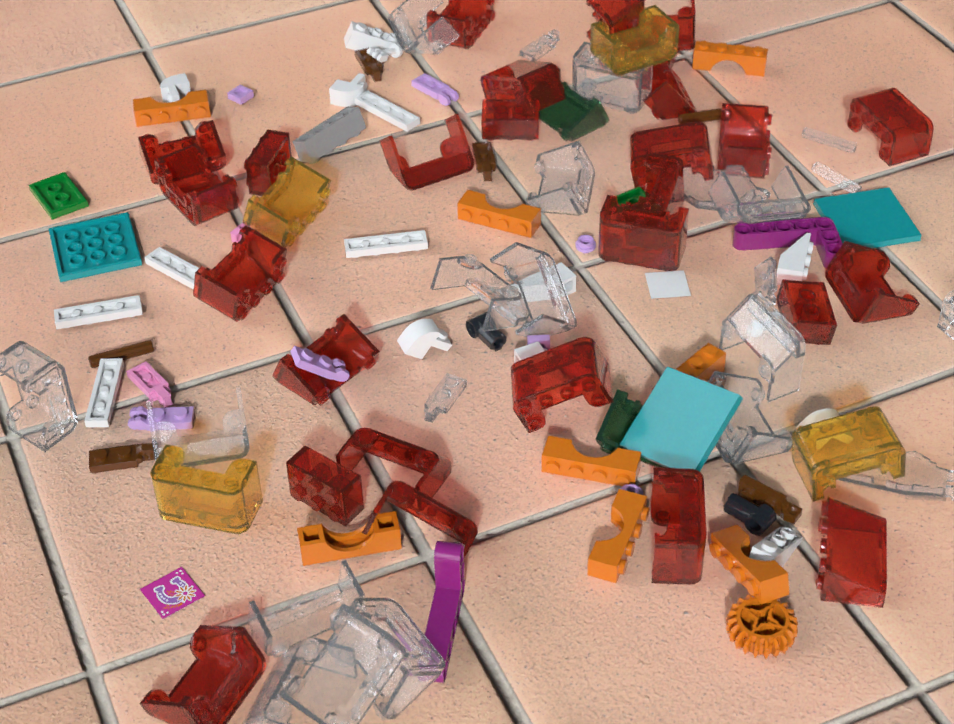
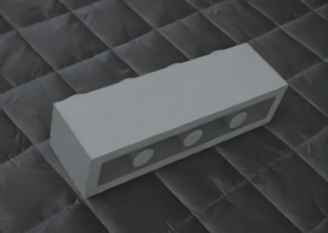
M347 106L292 142L300 162L314 164L323 155L332 153L333 149L337 146L346 144L347 140L351 137L360 135V132L366 128L359 107Z

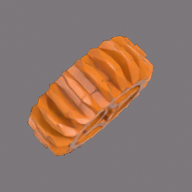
M747 594L745 600L739 598L736 604H732L729 614H727L726 630L730 641L735 642L736 649L743 648L744 654L751 652L754 658L760 654L765 659L771 654L776 658L779 652L785 654L788 647H792L798 632V621L794 617V610L789 609L788 603H780L779 598L761 604L755 597Z

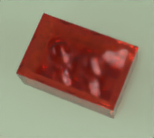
M483 99L482 139L539 140V99Z
M267 129L264 135L260 137L256 147L252 149V153L245 159L244 169L247 174L246 185L249 188V194L271 198L293 165L289 133Z
M782 280L776 301L787 342L831 345L837 328V322L825 283Z
M306 445L286 462L290 495L295 500L307 504L314 511H319L328 516L332 521L339 522L344 526H347L364 510L361 475Z

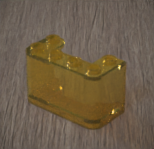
M653 5L641 11L639 26L610 35L609 27L605 22L592 23L590 51L615 75L627 74L673 59L678 50L679 25L660 8Z
M292 156L285 162L287 165L286 170L278 174L277 181L261 197L253 195L248 200L243 218L244 225L282 248L291 247L296 236L303 234L308 223L312 224L317 213L324 211L327 205L325 200L331 192V189H329L330 179Z
M868 407L800 426L792 433V461L813 502L824 499L823 492L829 486L831 489L836 488V479L879 468L882 474H886L889 471L893 479L905 476V448L880 407Z
M165 444L150 472L160 517L166 521L232 534H241L248 531L263 502L257 461L237 459L229 465L225 474L181 466L185 459L184 450L178 446Z

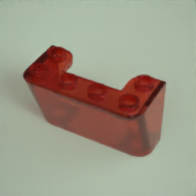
M213 120L200 122L195 127V136L183 137L178 140L165 141L159 144L155 135L145 134L138 137L140 155L153 184H163L214 172L226 166V155Z
M828 496L827 501H822L821 516H824V518L819 517L818 532L822 534L820 553L824 554V558L820 557L819 573L822 574H817L816 589L820 590V600L883 608L887 589V520L884 517Z

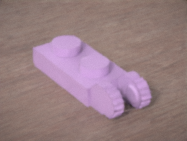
M426 73L411 81L412 87L439 100L440 104L444 106L450 105L451 100L457 101L459 99L457 91Z
M294 346L290 351L298 368L339 382H345L350 377L344 361L340 359L331 360L325 355L321 356L307 348L302 349Z
M143 406L133 407L129 413L131 418L128 420V426L133 430L147 431L192 429L195 413L194 406L148 409Z

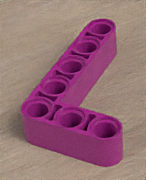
M827 217L739 223L734 227L732 246L737 250L791 247L806 233H811L810 242H814L822 264L826 269H840L844 255V246L833 220Z
M437 541L434 552L435 592L419 656L417 680L444 683L464 596V544Z

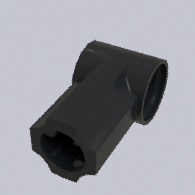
M487 312L466 321V329L472 338L478 337L491 350L496 352L502 349V346L506 343V336L494 326L493 319Z
M734 493L728 497L724 505V512L742 521L746 529L755 536L762 535L777 518L775 511L769 505L760 504L757 506Z

